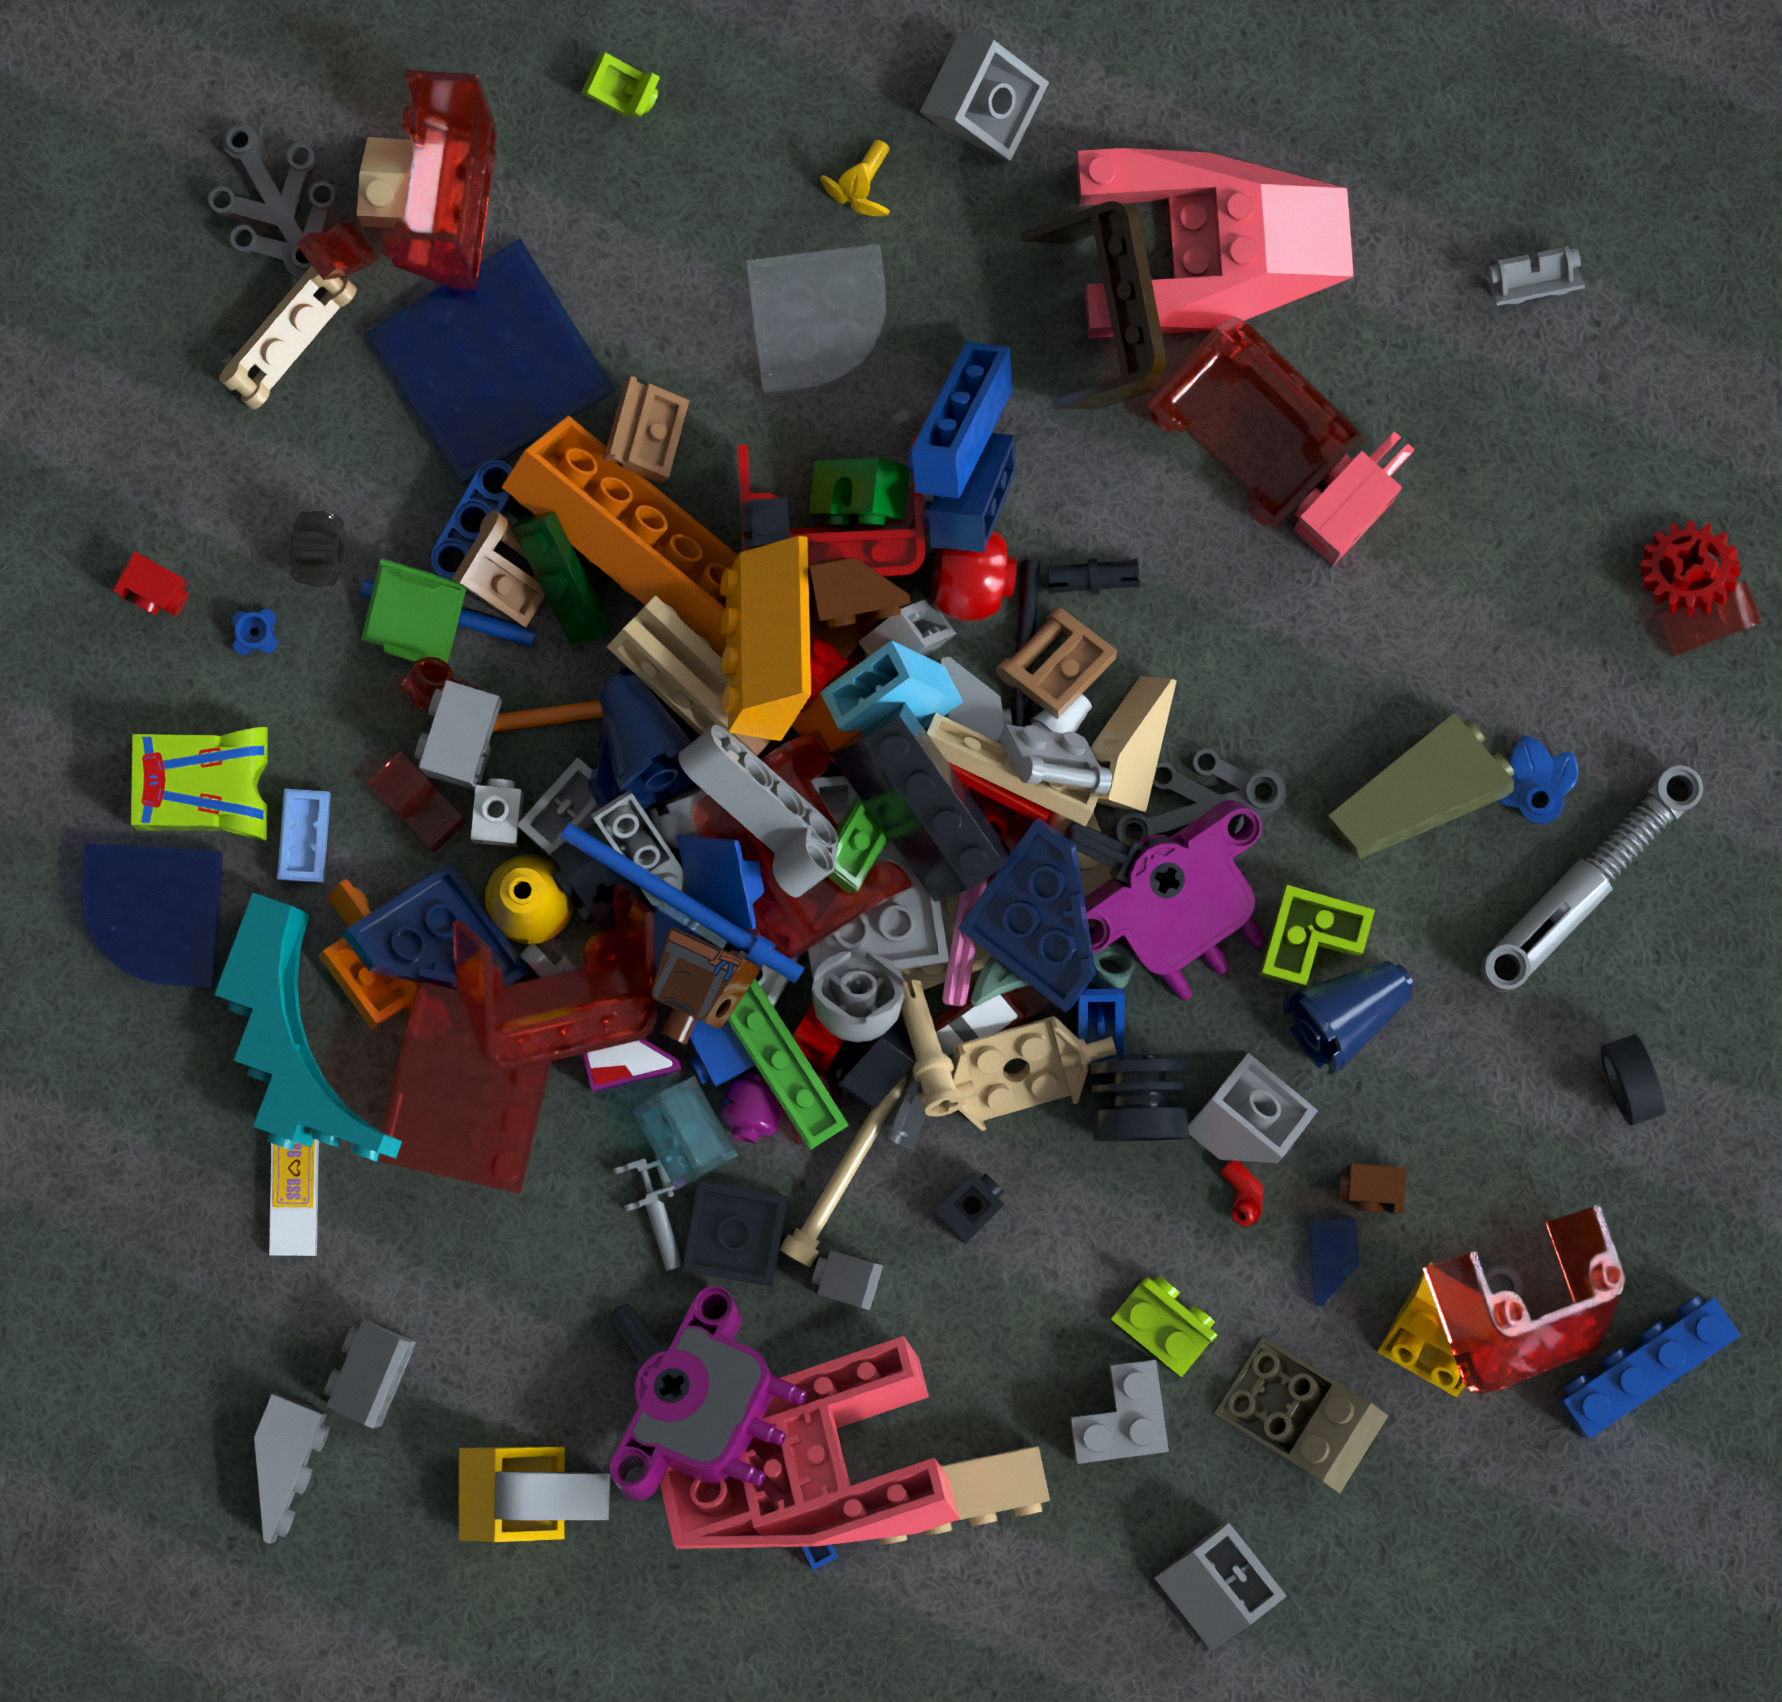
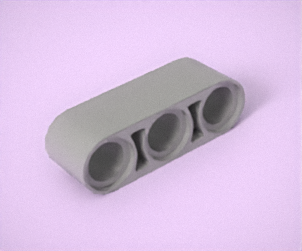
M496 1472L494 1519L609 1520L610 1473Z

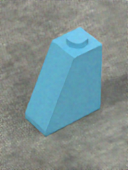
M892 640L820 692L838 729L842 731L864 730L903 703L907 704L922 727L928 728L935 713L945 716L963 703L944 665Z

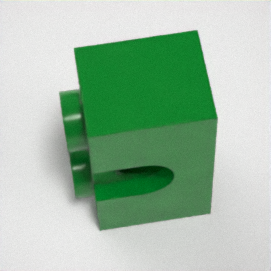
M882 458L815 461L808 514L825 518L826 526L838 529H852L853 522H858V525L865 527L884 528L885 521L904 520L909 482L908 466Z

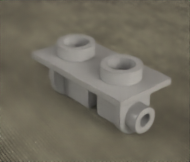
M1564 246L1558 249L1538 252V267L1531 268L1529 255L1496 260V265L1488 266L1489 277L1486 278L1496 305L1519 304L1529 299L1548 295H1563L1569 291L1585 288L1577 268L1581 265L1578 249L1569 250L1568 246Z

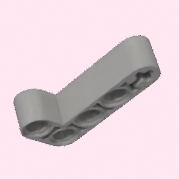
M714 725L680 751L679 762L688 777L774 852L773 874L779 886L787 894L795 898L800 897L834 871L838 837L832 824L735 736L728 733V730L722 726Z

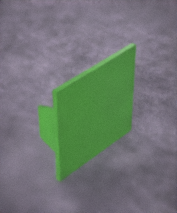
M381 558L361 640L383 646L384 653L413 662L425 659L447 666L467 589L454 580Z

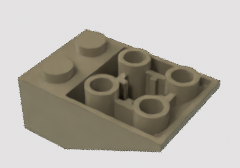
M1264 1337L1259 1341L1214 1413L1338 1493H1341L1388 1417L1386 1413L1368 1400Z

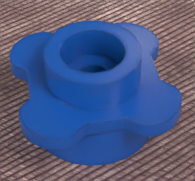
M262 609L259 613L236 612L231 620L232 625L235 627L237 638L233 643L234 650L240 655H247L250 651L262 650L265 653L274 652L278 647V640L274 637L273 625L277 620L276 615L269 609ZM253 628H257L259 630V634L257 636L251 635V630Z

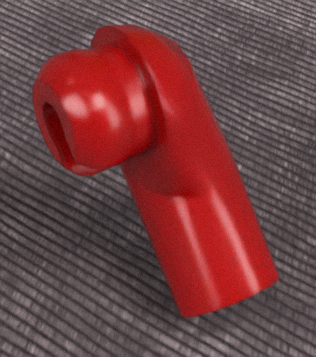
M1232 1160L1219 1173L1235 1188L1233 1209L1231 1211L1233 1221L1243 1227L1249 1226L1257 1222L1262 1214L1264 1188L1240 1161Z

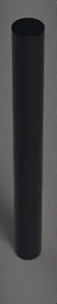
M1036 560L1022 561L1016 653L1035 635L1040 561ZM1033 663L1026 669V671L1029 672L1031 675L1033 671ZM1013 687L1012 725L1019 727L1029 726L1030 698L1018 688Z

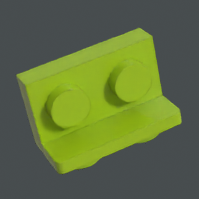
M1159 1275L1154 1282L1146 1276L1111 1317V1320L1177 1375L1183 1377L1209 1343L1213 1342L1217 1337V1334L1210 1329L1215 1321L1196 1305H1193L1189 1311L1175 1300L1180 1292Z

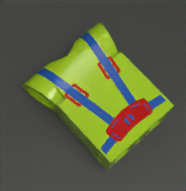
M268 727L251 728L223 736L132 734L131 826L137 831H226L266 841L267 804L260 797L257 784L268 764Z

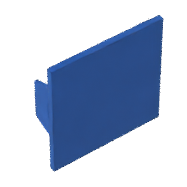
M676 835L688 895L739 928L755 929L756 920L752 904L764 893L758 861L743 860L738 840Z

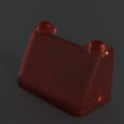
M1232 317L1216 326L1146 403L1153 411L1151 413L1153 420L1162 429L1171 432L1173 429L1179 432L1188 430L1251 491L1247 495V499L1251 504L1248 507V511L1259 523L1264 526L1270 525L1274 530L1298 508L1315 488H1318L1329 477L1332 469L1346 455L1350 456L1363 442L1362 435L1358 429L1251 325L1238 317Z

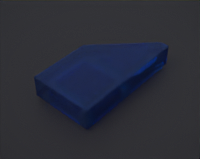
M1356 1219L1309 1222L1315 1306H1323L1359 1265Z

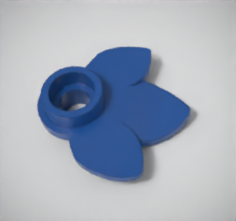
M1523 736L1514 747L1510 760L1511 767L1515 772L1511 776L1514 781V791L1498 801L1504 806L1519 808L1522 815L1532 823L1548 824L1560 816L1564 807V795L1576 785L1579 773L1577 761L1573 752H1564L1551 758L1548 750L1542 743L1532 737ZM1544 793L1549 797L1548 804L1544 808H1535L1532 803L1533 798L1537 794Z

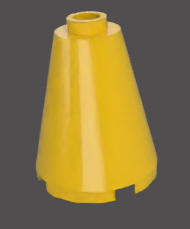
M538 854L518 855L503 862L491 875L485 891V908L495 925L506 938L522 944L542 943L558 935L569 923L575 908L573 904L575 902V893L568 897L553 875L560 870L554 860ZM531 886L532 891L528 898H517L522 888Z

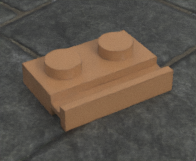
M630 376L623 385L603 460L608 462L614 460L621 463L624 469L663 484L669 478L690 400L650 383L646 386L637 382L636 377Z

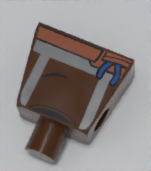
M671 926L651 991L652 999L672 1008L661 1033L683 1044H687L697 1020L720 1029L724 1026L761 968L744 958Z

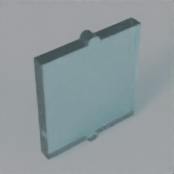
M657 899L652 907L721 949L726 945L727 941L664 901Z

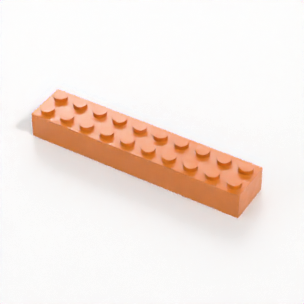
M567 416L524 451L502 488L512 495L521 506L529 509L535 515L554 511L570 544L580 551L590 563L598 566L614 579L624 591L632 594L645 606L656 595L664 604L671 606L678 613L680 619L698 636L706 639L711 644L713 650L722 658L727 647V635H722L721 620L726 608V596L721 595L720 585L725 569H731L738 554L643 476L622 468V464L614 460L610 462L603 460L606 446L570 416ZM856 653L848 660V664L840 675L829 685L865 659ZM821 693L805 713L799 712L791 725L800 736L808 739L825 753L835 765L837 764L829 755L830 752L863 731H842L838 729Z

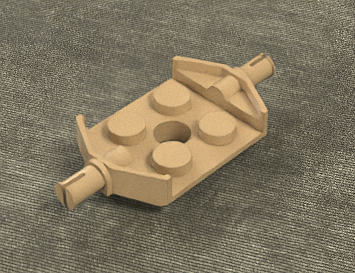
M1052 1016L959 1043L955 1047L952 1059L954 1069L951 1072L956 1091L961 1092L964 1099L963 1106L958 1110L981 1131L986 1130L984 1120L1067 1096H1071L1073 1104L1079 1102L1087 1075V1065H1090L1092 1061L1117 1055L1112 1036L1085 1044L1084 1039H1078L1056 1017ZM1020 1058L1027 1061L1026 1066L1017 1073H1007L1003 1070L1006 1063L1012 1059ZM919 1092L923 1106L926 1098L924 1092Z

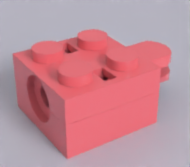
M1395 431L1370 457L1363 451L1354 459L1346 455L1329 473V477L1325 481L1329 486L1322 493L1318 488H1315L1298 506L1299 509L1294 514L1299 519L1294 531L1332 566L1339 561L1394 502L1402 489L1391 476L1414 452L1415 449L1411 445L1407 444L1384 469L1378 466L1381 460L1402 438Z

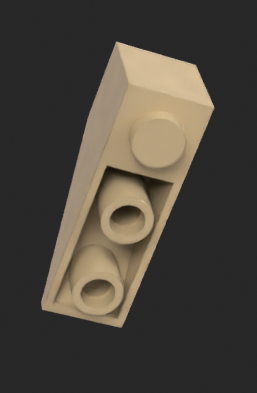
M1140 676L1090 747L1099 765L1103 768H1108L1112 774L1110 790L1105 795L1100 794L1097 803L1116 809L1146 812L1177 680Z

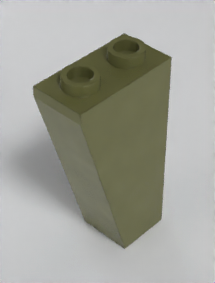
M1453 713L1328 815L1329 824L1360 860L1507 797L1514 791V781L1511 776L1515 772L1500 753L1497 752L1492 756L1482 745L1485 738L1471 720L1467 719L1463 723Z

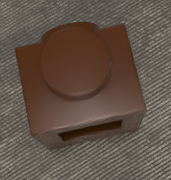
M1348 1164L1347 1173H1339L1337 1199L1356 1202L1355 1211L1383 1213V1204H1391L1390 1214H1403L1406 1168Z

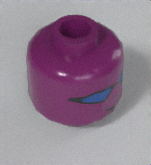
M744 1073L743 1079L733 1080L729 1084L721 1110V1121L732 1129L731 1137L746 1143L756 1144L758 1137H770L776 1133L783 1109L761 1075Z

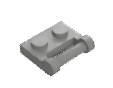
M1005 725L999 741L1022 783L1037 785L1041 781L1085 787L1089 793L1101 795L1107 794L1110 790L1112 783L1111 771L1099 765L1085 737L1074 732H1065L1063 734L1044 731L1035 726L1019 727Z

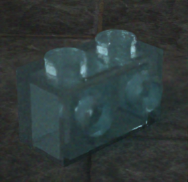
M695 1076L656 1094L632 1110L676 1190L713 1172L738 1156Z

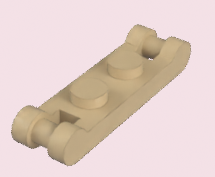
M321 258L317 260L307 270L221 372L220 382L229 390L236 389L241 394V400L250 409H257L265 403L270 394V389L338 309L348 304L357 292L356 286L347 278L340 279L335 274L336 268L327 259ZM324 287L327 292L319 301L313 294L318 288ZM255 365L260 371L252 380L248 377V371Z

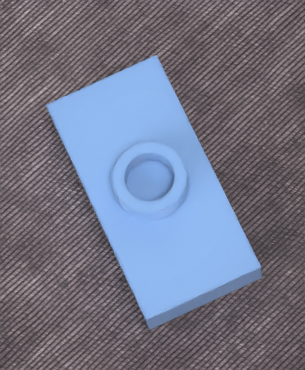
M284 789L278 880L324 883L330 792Z

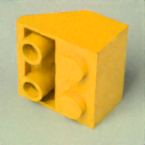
M1430 1262L1411 1290L1377 1353L1457 1398L1495 1344L1510 1307Z

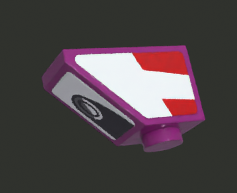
M613 1021L587 1027L588 1036L579 1038L591 1090L594 1093L682 1071L680 1061L674 1056L625 1027L615 1029Z

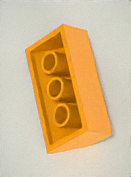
M796 536L740 552L731 569H725L723 572L720 592L722 596H726V608L721 620L722 635H727V647L723 653L721 670L723 674H727V687L723 694L722 712L728 714V733L781 741L811 695L807 537Z

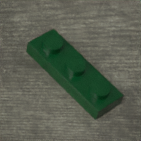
M551 511L523 518L514 524L511 529L570 645L604 638L613 630V627L555 512Z

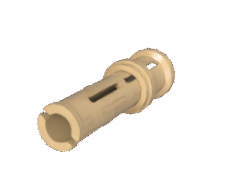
M911 980L913 991L910 995L906 981L903 982L904 999L901 1012L917 1061L913 1066V1075L916 1081L921 1082L926 1098L923 1104L925 1114L933 1117L944 1116L961 1108L964 1104L962 1093L956 1091L951 1072L954 1069L952 1060L947 1055L942 1054L923 992L922 982Z

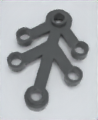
M235 124L228 128L223 136V147L231 159L243 163L265 204L235 196L228 187L219 186L210 192L208 197L209 205L213 212L220 216L233 214L279 227L287 242L257 236L252 227L239 225L230 234L231 245L240 254H250L253 252L282 260L288 272L295 278L301 279L317 260L321 258L329 259L328 251L320 240L329 210L337 202L336 191L330 183L325 181L316 182L311 186L309 200L313 206L302 233L294 217L307 173L313 168L316 160L311 147L305 143H296L289 148L287 160L290 167L282 194H280L258 155L260 140L255 130L246 124ZM239 134L248 136V143L243 148H236L232 144L234 137ZM299 151H306L309 154V160L303 165H298L293 161L294 155ZM326 189L331 192L329 201L326 203L315 201V195L319 190ZM221 194H226L231 198L230 204L225 208L215 206V200ZM241 233L252 235V242L246 247L238 246L236 243L237 237ZM304 249H309L313 252L312 260L306 264L298 262V253Z
M1201 749L1192 760L1194 771L1203 777H1209L1213 774L1238 789L1224 795H1219L1177 773L1171 764L1167 762L1157 763L1156 770L1159 768L1168 769L1171 772L1172 779L1168 784L1162 785L1155 780L1154 776L1152 786L1158 790L1169 789L1195 804L1150 818H1146L1139 813L1127 814L1118 822L1116 838L1118 841L1125 843L1127 839L1125 829L1131 824L1138 825L1142 829V837L1140 839L1187 826L1226 800L1241 802L1253 810L1260 818L1262 814L1275 812L1283 804L1286 796L1284 781L1277 773L1268 769H1259L1248 774L1219 759L1215 751ZM1207 754L1214 759L1215 765L1212 770L1204 771L1199 768L1197 761L1201 755ZM1266 784L1270 787L1271 797L1268 800H1259L1255 796L1254 790L1257 785ZM1243 814L1241 815L1233 834L1238 832L1242 828L1244 824ZM1248 848L1244 850L1239 856L1234 857L1232 859L1233 861H1235L1234 863L1239 862L1244 858V856L1247 854Z

